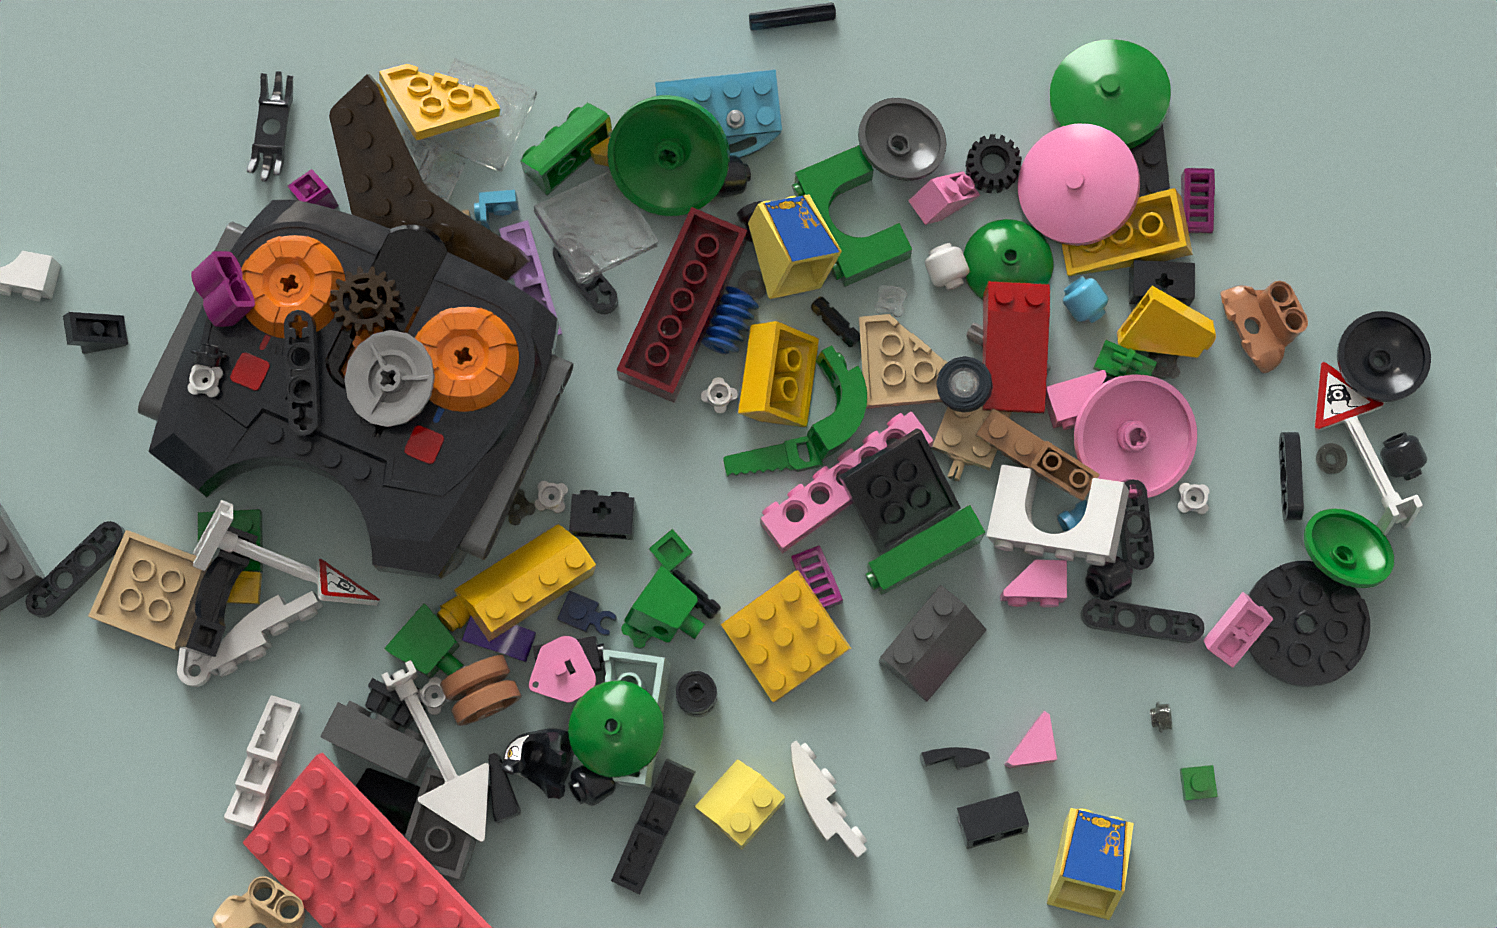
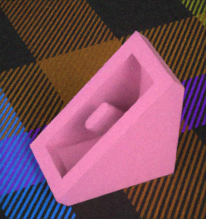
M1044 711L1040 714L1004 764L1006 767L1016 768L1052 763L1057 760L1049 713Z

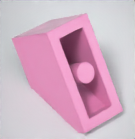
M1105 370L1046 387L1045 405L1053 429L1061 426L1063 430L1075 427L1082 405L1089 395L1103 384L1107 376Z

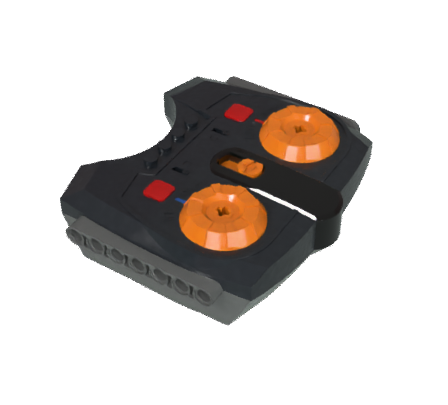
M272 200L252 220L248 227L233 221L230 222L214 251H230L236 257L242 269V279L247 283L254 296L255 306L235 325L215 327L206 315L203 298L194 290L138 405L139 414L157 421L148 452L206 498L229 485L241 474L268 466L297 467L335 481L351 494L360 508L369 533L372 565L381 572L443 579L462 564L467 554L485 560L494 545L574 367V363L555 355L559 329L557 317L535 298L511 283L448 253L440 237L430 229L422 226L402 225L389 229L345 212L298 200ZM360 266L364 273H368L371 267H375L377 276L385 271L388 276L387 282L390 280L396 282L397 288L394 291H399L401 300L397 301V303H399L401 310L397 313L392 312L395 317L394 324L388 321L384 323L386 331L392 330L408 333L424 345L432 359L435 379L431 397L421 413L404 424L391 427L372 424L356 413L347 398L345 374L348 360L357 346L370 337L368 330H363L361 335L357 336L355 327L345 331L343 327L344 321L336 322L334 317L336 312H333L330 307V303L335 300L332 299L330 292L331 290H339L336 285L337 279L344 282L347 280L346 271L356 275L357 268ZM383 291L380 300L386 305L387 296ZM345 298L344 307L348 312L351 303L348 298ZM295 310L309 313L316 322L321 423L318 431L310 436L297 435L291 430L288 422L284 321L287 315ZM301 316L298 317V322L292 324V328L299 331V340L293 338L292 344L298 342L309 344V339L302 338V329L308 327V322L303 321ZM378 327L374 328V334L382 332ZM200 344L218 346L219 352L227 354V358H221L219 368L222 369L223 376L218 382L219 393L212 398L207 394L198 393L193 395L188 391L191 369L196 365L193 363L195 354L189 352L190 349L199 348ZM305 348L296 350L293 355L294 363L297 366H305L310 360L308 350ZM392 373L389 375L391 379L389 384L394 385L396 383L393 379L395 374ZM204 378L203 383H207L208 378ZM306 380L299 381L295 386L297 397L303 399L310 395L312 390L311 384ZM295 403V409H303V417L297 419V425L303 426L305 431L307 430V425L313 422L312 418L306 416V407L312 408L313 405L312 403Z

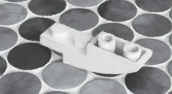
M311 591L286 603L285 599L278 594L258 606L225 636L220 643L216 657H211L206 665L208 672L215 676L219 674L221 677L227 676L238 669V664L246 660L253 662L267 654L265 650L273 647L268 638L269 634H272V636L282 634L290 628L289 624L298 619L301 622L309 620L318 614L317 610L324 607L318 595Z
M797 740L791 744L794 778L800 798L810 819L826 842L836 834L855 859H857L867 850L863 845L867 842V839L856 826L851 829L843 820L847 814L836 801L831 804L827 800L837 791L833 787L837 783L826 768L820 770L813 762L817 757L806 743L800 745Z

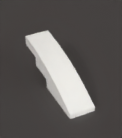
M273 695L270 696L246 750L247 758L236 780L235 793L224 815L225 822L252 831L258 825L290 743L301 704Z

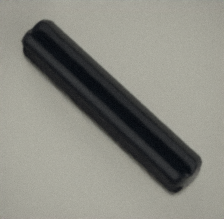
M830 2L754 12L749 14V26L751 30L755 31L830 21L836 19V8L834 3Z

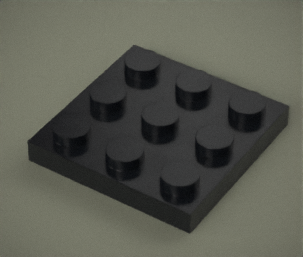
M918 428L839 476L843 487L880 555L885 554L961 509L922 430Z

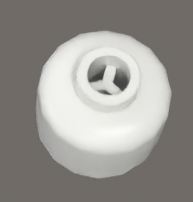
M947 243L928 252L929 257L925 260V266L933 285L936 287L945 286L947 291L964 284L962 278L966 277L970 270L959 247H952L951 243Z

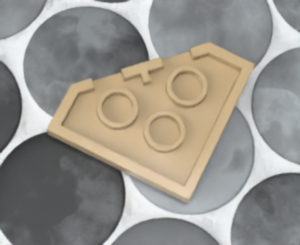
M890 314L859 317L862 374L867 387L866 409L943 402L938 395L936 382L940 370L947 361L938 356L917 336L910 333ZM955 378L952 386L953 390L957 393V382Z

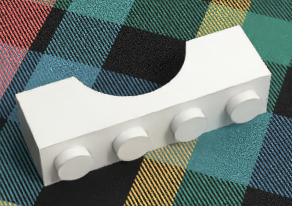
M22 251L13 262L0 267V294L10 296L11 292L20 293L22 297L33 301H40L41 297L52 299L61 265L52 256Z

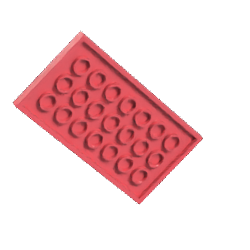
M323 752L313 758L242 842L287 890L302 900L304 908L323 928H492Z

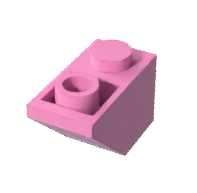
M962 171L931 179L908 201L923 223L927 225L942 221L977 199L980 194L975 188L974 181Z
M1034 560L1003 590L1000 595V601H1008V605L1013 607L1027 606V602H1040V607H1058L1059 603H1063L1067 598V560Z

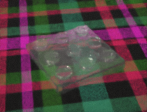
M454 58L447 76L459 79V84L474 88L475 84L487 87L500 107V116L424 138L421 141L502 172L535 101L537 91Z
M610 171L534 206L535 215L578 284L658 247L659 241L637 206L619 190Z

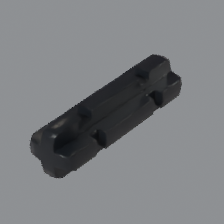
M823 296L814 300L811 304V310L817 316L821 315L822 321L838 337L842 336V341L848 347H853L858 343L860 333L854 327L850 328V323L834 307L830 308V303Z
M674 570L671 573L697 596L698 602L695 607L697 609L701 608L702 613L707 618L713 619L719 613L721 606L715 600L708 599V594L690 579L687 581L683 573L679 570Z

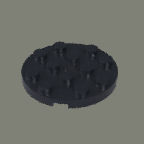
M1293 561L1269 571L1250 590L1248 596L1259 607L1262 606L1266 609L1273 620L1248 650L1257 664L1272 677L1294 686H1321L1341 678L1361 660L1370 637V615L1365 600L1361 598L1355 587L1346 586L1332 580L1321 572L1313 561ZM1306 615L1313 620L1314 627L1311 632H1304L1300 629L1297 622L1300 616Z

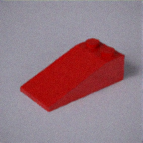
M988 281L983 294V364L986 365L991 373L993 388L990 398L982 406V411L995 409L1003 412H1045L1050 323V284Z

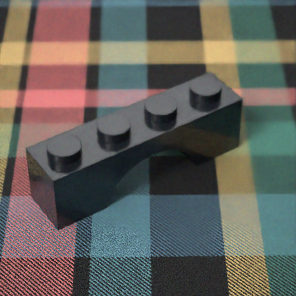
M231 526L227 529V531L237 534L238 538L256 544L258 536ZM217 548L206 570H201L175 646L203 656L216 657L226 629L224 615L228 597L238 576L248 566L249 557L234 551L230 553Z

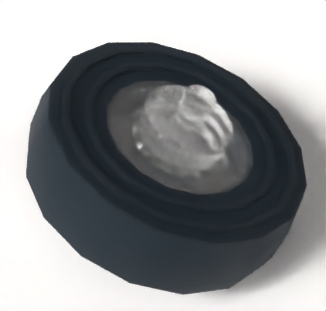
M967 356L957 357L947 362L940 370L936 382L938 395L943 403L950 409L963 413L972 412L984 406L990 398L993 388L991 373L986 365L976 358Z

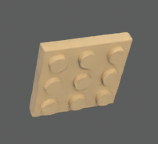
M126 530L88 617L178 651L179 647L175 646L201 573V569L193 567V562L197 556Z

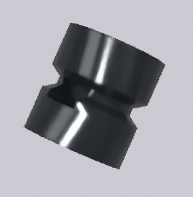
M691 671L679 679L676 686V698L680 709L687 715L702 717L709 714L715 708L717 703V687L714 680L708 674L701 671Z

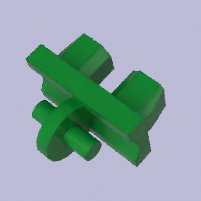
M1105 340L1093 369L1096 371L1105 370L1106 375L1112 378L1131 374L1151 376L1157 362L1136 353L1133 349H1127Z

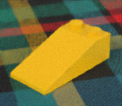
M1175 188L1138 197L1136 206L1126 223L1114 234L1099 242L1080 246L1062 244L1066 271L1069 277L1127 268L1132 265L1134 260L1168 261L1193 255L1182 198Z

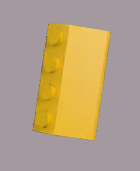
M557 524L455 588L454 592L490 642L594 574L596 563L579 539L560 524Z

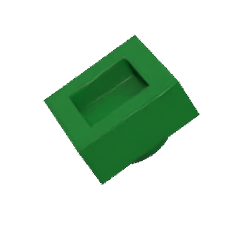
M673 529L649 548L652 555L670 573L693 554L692 550Z
M1213 765L1179 769L1184 801L1218 797Z

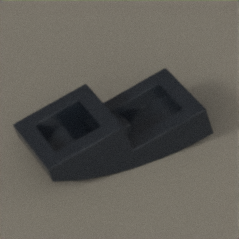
M963 747L933 749L921 752L919 755L923 767L953 759L957 770L977 765L990 759L989 753L986 751Z

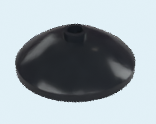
M1376 311L1360 316L1345 329L1337 347V363L1342 377L1355 392L1373 401L1393 402L1410 396L1424 383L1431 366V351L1424 333L1410 319L1394 312ZM1374 358L1381 359L1383 365L1377 366L1374 363Z

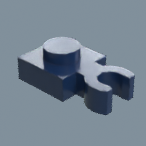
M569 591L557 620L586 633L589 626L593 625L599 634L609 636L610 631L602 628L601 622L606 618L616 621L617 617L610 611L597 612L598 602Z

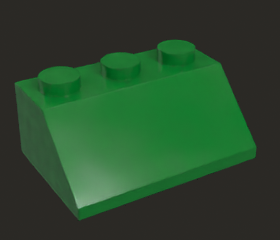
M588 102L581 108L576 107L569 113L567 120L560 127L555 126L547 132L545 140L538 146L533 145L524 152L523 159L520 160L523 171L548 196L592 157L590 151L592 147L611 136L612 125L610 116L605 111Z

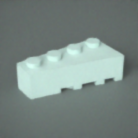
M603 649L606 670L605 682L627 681L642 687L656 700L663 714L671 663L665 657ZM615 720L610 721V732L617 728ZM656 757L641 771L630 776L613 778V781L620 785L651 789Z

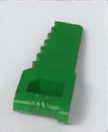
M808 436L785 440L782 444L727 455L723 458L727 477L732 473L738 476L741 472L747 475L750 471L756 474L759 470L762 473H765L767 470L774 472L776 469L782 472L785 468L789 471L801 472L823 466V461ZM806 444L809 462L799 458L797 446Z

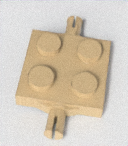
M957 392L958 395L966 396L962 393ZM947 407L932 450L946 454L953 460L947 475L949 479L952 480L955 470L958 469L954 481H960L965 465H975L990 471L997 449L975 435L991 411H982V407L975 411L963 413ZM998 411L1010 418L1011 412Z

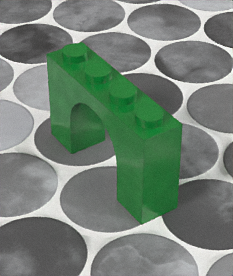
M860 145L795 172V182L792 184L796 197L810 195L842 252L831 271L836 280H842L844 287L910 259L912 254V247L900 223L870 236L852 237L838 230L830 218L829 208L840 194L873 179L874 169L863 155Z

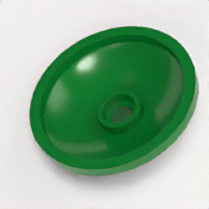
M1001 219L985 224L970 237L963 253L970 270L969 274L965 277L970 289L982 300L988 281L1049 284L1053 273V254L1047 240L1033 226L1018 220ZM1012 253L1016 259L1009 261L1005 258V254Z
M1326 509L1316 513L1307 523L1303 535L1306 551L1317 568L1332 580L1350 587L1370 588L1383 583L1392 572L1394 553L1391 544L1383 532L1365 517L1344 509Z
M608 681L594 686L578 700L570 716L568 733L572 750L585 767L605 777L620 778L633 775L652 762L662 745L665 726L663 714L658 703L645 689L627 681ZM615 720L617 722L616 730L608 731V723Z

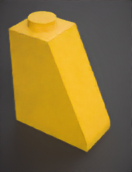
M1151 286L1117 331L1118 345L1127 349L1198 358L1203 350H1208L1213 345L1216 333L1213 320L1158 288Z

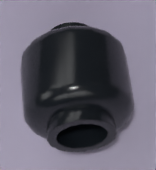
M730 156L728 174L716 195L717 197L734 196L746 190L747 182L751 180V172L749 166L743 164L739 157Z
M1403 432L1383 442L1384 447L1381 449L1380 456L1392 477H1403L1407 481L1422 474L1421 468L1427 463L1428 459L1417 437Z
M1116 556L1115 563L1105 562L1104 566L1091 564L1087 569V576L1085 577L1086 587L1096 598L1099 597L1103 600L1114 599L1128 591L1132 586L1133 569L1127 560L1121 559L1119 556Z
M583 764L571 772V781L568 783L574 798L580 804L586 803L589 806L598 804L612 795L616 789V784L612 777H605L594 773Z

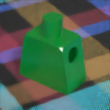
M662 565L634 602L624 619V622L666 643H670L679 630L695 640L705 623L690 614L698 602L697 596Z
M425 603L384 648L389 654L403 663L411 660L415 669L429 678L434 677L439 670L449 676L464 668V664L453 656L460 644Z

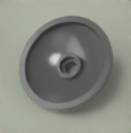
M887 98L873 104L865 112L858 128L860 149L867 161L876 170L893 179L913 181L927 177L938 168L945 156L947 146L946 135L940 121L928 108L910 99Z

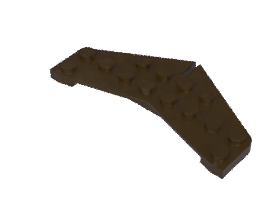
M366 74L331 108L329 113L351 214L391 229L398 244L411 240L432 242L441 247L446 253L466 260L508 282L531 260L519 247L508 240H504L433 193L427 187L387 106V99L381 86L370 74ZM421 244L413 248L412 257H406L399 262L401 265L435 277L439 270L425 263L430 259V251L425 245Z

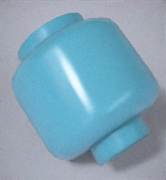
M1082 276L1064 289L1063 304L1076 321L1083 322L1089 320L1093 323L1106 313L1103 308L1107 305L1109 298L1095 279H1085Z

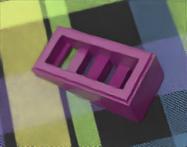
M1185 168L1181 174V198L1189 233H1213L1215 169ZM1191 182H1205V184H1191ZM1191 192L1205 193V196H1190V195H1191ZM1190 205H1205V209H1190ZM1190 217H1206V222L1190 221Z
M820 545L791 556L795 569L799 570L809 586L826 578L827 584L812 589L815 595L831 590L832 595L819 599L825 610L843 603V598ZM817 556L818 562L802 567L800 562ZM818 568L823 570V573L807 578L805 574Z

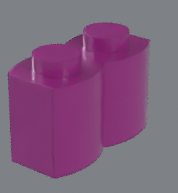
M213 251L191 272L195 290L203 298L206 315L215 327L235 325L255 306L252 291L242 279L243 274L240 264L230 251Z

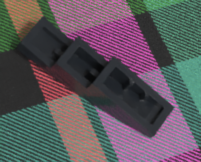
M668 758L666 759L639 820L634 826L611 879L612 882L640 895L696 771Z

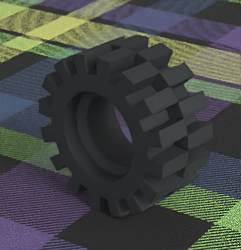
M990 134L989 139H986L985 136L980 137L979 142L975 141L968 152L965 165L967 167L966 175L970 176L974 183L978 184L977 189L980 191L984 187L987 188L986 193H992L993 189L1000 193L1004 187L1006 190L1009 189L1012 182L1015 183L1022 162V157L1019 156L1020 150L1018 147H1013L1014 142L1011 139L1009 142H1006V136L1001 135L1000 139H996L995 134ZM989 154L999 155L1004 160L1005 168L996 174L989 173L982 166L983 158Z

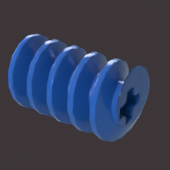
M726 286L728 294H724L721 297L723 305L717 306L716 313L718 315L713 316L711 319L713 326L706 329L708 337H704L701 340L702 344L708 349L725 355L729 354V352L739 353L740 349L733 343L734 341L744 342L745 340L738 332L739 330L749 331L750 329L743 322L744 319L754 320L755 318L748 311L749 308L759 309V305L753 301L749 294L732 286Z

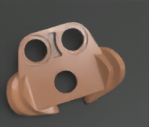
M1279 280L1271 283L1265 290H1254L1252 287L1240 285L1220 292L1228 321L1233 322L1242 340L1241 346L1262 373L1274 370L1283 359L1285 347L1305 331L1308 326L1307 316L1291 286ZM1245 320H1254L1258 324L1259 332L1257 334L1249 333L1244 326Z

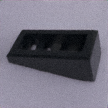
M492 753L489 755L488 761L493 818L496 823H501L521 815V810L508 775L502 771L503 762L501 756Z

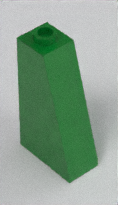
M971 505L869 562L867 565L868 572L865 574V577L873 590L878 589L880 594L883 595L980 544L986 532Z

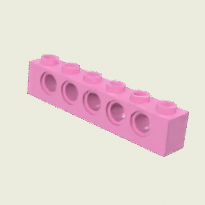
M912 411L905 416L902 413L896 415L887 423L889 426L880 434L877 430L863 439L864 445L854 451L850 448L837 458L839 463L830 469L827 466L821 468L812 476L814 480L805 487L803 484H799L787 494L789 497L780 505L778 502H774L762 511L764 516L761 517L760 524L782 554L852 504L845 488L837 482L836 478L860 464L864 457L873 456L887 447L886 442L889 439H900L918 428L922 430L930 448L932 447L934 440ZM817 491H822L827 494L829 500L824 504H816L811 496ZM791 509H798L803 513L804 517L799 522H791L787 519L786 514Z

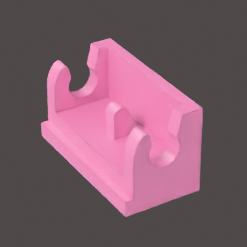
M1242 592L1203 641L1210 652L1234 668L1273 618L1262 606L1259 607L1247 594Z

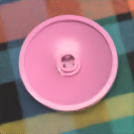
M1090 124L1063 126L1043 136L1026 155L1018 176L1019 202L1028 221L1045 237L1066 245L1080 246L1093 244L1114 234L1131 216L1140 192L1138 165L1127 145L1111 131Z
M1124 375L1100 385L1082 405L1074 429V447L1078 461L1099 473L1098 479L1119 482L1126 479L1141 481L1147 489L1148 498L1165 492L1183 477L1191 465L1197 445V425L1187 400L1171 384L1147 375ZM1130 485L1128 498L1132 499L1133 496L1137 495V490L1132 489Z

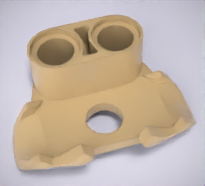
M260 876L250 883L248 891L244 895H232L225 899L214 913L212 921L215 928H251L256 924H262L266 928H302L305 921V909L302 900L273 879ZM268 888L271 889L272 895L268 900L259 901L255 898L256 892L259 889ZM287 906H295L299 909V912L294 918L286 919L281 916L282 910Z

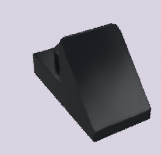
M68 312L63 315L67 345L81 346L83 354L128 345L124 315Z

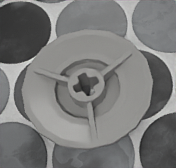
M388 330L372 334L357 346L348 360L345 374L347 398L356 413L372 424L391 427L407 423L421 413L431 397L435 379L432 359L424 345L408 333ZM391 373L395 374L393 379L396 383L394 385L389 384L391 382L389 377Z

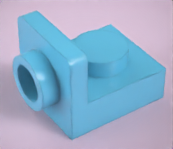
M515 190L480 192L479 203H474L475 220L481 221V224L490 229L489 213L504 216L511 214L512 211L519 210L518 197Z

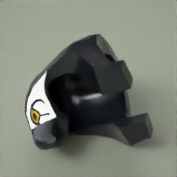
M548 728L517 736L506 748L501 767L502 771L511 775L517 774L531 781L545 793L548 799H561L565 794V785L563 784L569 775L574 757L568 731Z

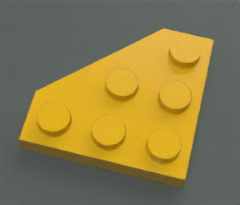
M410 64L379 71V81L416 141L500 116V107L487 87L475 84L474 88L459 84V79L437 72H435L434 76L419 72L418 67Z

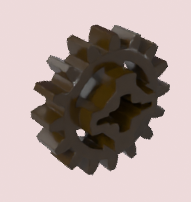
M360 266L357 268L356 275L346 271L347 280L344 282L337 279L336 285L339 290H331L330 292L332 299L335 300L330 303V307L333 312H336L334 315L336 322L344 321L343 327L345 331L355 327L357 336H360L363 330H368L371 336L374 334V328L377 327L382 332L386 331L384 323L388 321L394 324L395 317L392 312L397 313L401 310L399 303H397V301L401 300L399 291H394L397 288L396 282L394 280L387 282L388 276L385 271L377 276L375 267H371L368 273H364ZM383 291L387 296L386 305L380 300ZM345 298H348L351 303L348 312L344 307Z

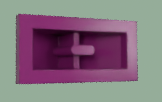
M312 169L288 185V188L298 201L331 209L339 206L329 187Z

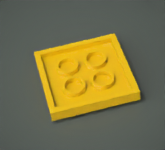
M799 570L791 573L721 624L773 703L852 649Z

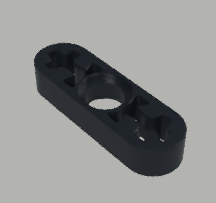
M559 240L553 247V257L558 267L597 313L604 315L612 313L618 305L615 289L574 240ZM565 248L567 251L573 249L572 256L577 263L574 267L567 257L561 259L562 249ZM583 269L591 270L594 273L593 280L588 284H582L577 280V274ZM597 285L599 291L604 296L610 294V304L606 305L603 302L597 304L599 302V298L597 293L593 290L597 287Z
M1281 432L1279 437L1282 516L1284 520H1302L1304 500L1300 435L1298 432Z
M1126 479L1121 482H1124L1129 490L1130 485L1132 489L1137 490V495L1132 497V501L1131 498H1128L1126 507H1132L1133 502V506H1140V511H1126L1125 509L1120 534L1122 558L1130 563L1132 569L1143 570L1148 568L1154 560L1147 489L1139 480ZM1134 515L1138 516L1142 521V527L1137 533H1131L1127 527L1129 518ZM1129 538H1143V542L1137 541L1136 544L1130 542ZM1137 545L1139 551H1144V557H1141L1139 562L1132 559V554L1137 552Z

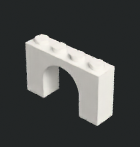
M1001 465L986 535L995 544V548L1004 551H1013V547L1025 549L1024 552L1036 556H1043L1044 552L1054 553L1056 558L1073 561L1074 557L1085 558L1087 563L1104 566L1105 562L1115 563L1129 495V489L1124 482L1093 478L1086 512L1082 520L1067 532L1049 534L1035 528L1032 521L1031 511L1038 476L1029 468Z

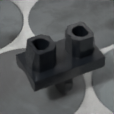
M372 678L368 684L371 692L368 695L365 707L376 714L382 715L388 702H391L398 706L391 720L405 729L408 728L414 721V718L405 700H400L396 690L389 692L384 683Z

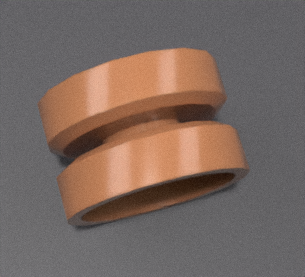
M503 655L492 656L468 665L449 675L440 683L447 700H459L451 709L457 725H467L490 717L511 706L522 697L515 681L504 680L510 673V669Z

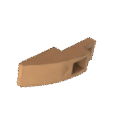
M995 409L991 410L975 435L999 450L1002 455L1023 468L1032 469L1041 479L1081 501L1085 499L1090 491L1092 479L1098 478L1100 475L1052 443L1045 442Z

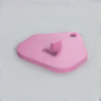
M562 636L541 647L529 681V688L535 693L571 703L580 699L588 690L596 685V676L580 643L571 636ZM569 660L576 671L571 675L565 665V662ZM535 682L539 683V686L537 688L533 687V684Z

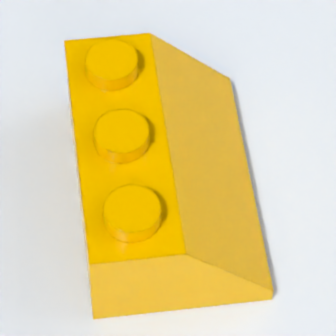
M778 321L751 325L738 414L761 422L807 427L819 338Z

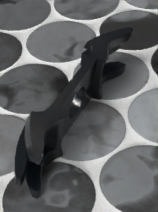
M276 71L271 99H269L267 74L261 73L259 110L247 173L254 174L261 159L260 153H263L262 182H267L274 163L273 154H276L274 176L280 175L284 164V147L289 111L293 102V76L287 75L286 91L283 100L281 71ZM270 119L279 121V131L275 134L265 133L263 126L266 121Z

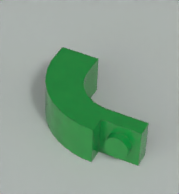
M832 345L820 352L816 362L834 390L836 397L835 410L831 415L813 424L807 432L808 438L822 460L846 445L860 426L867 407V387L859 366L847 370V363L840 352H836Z

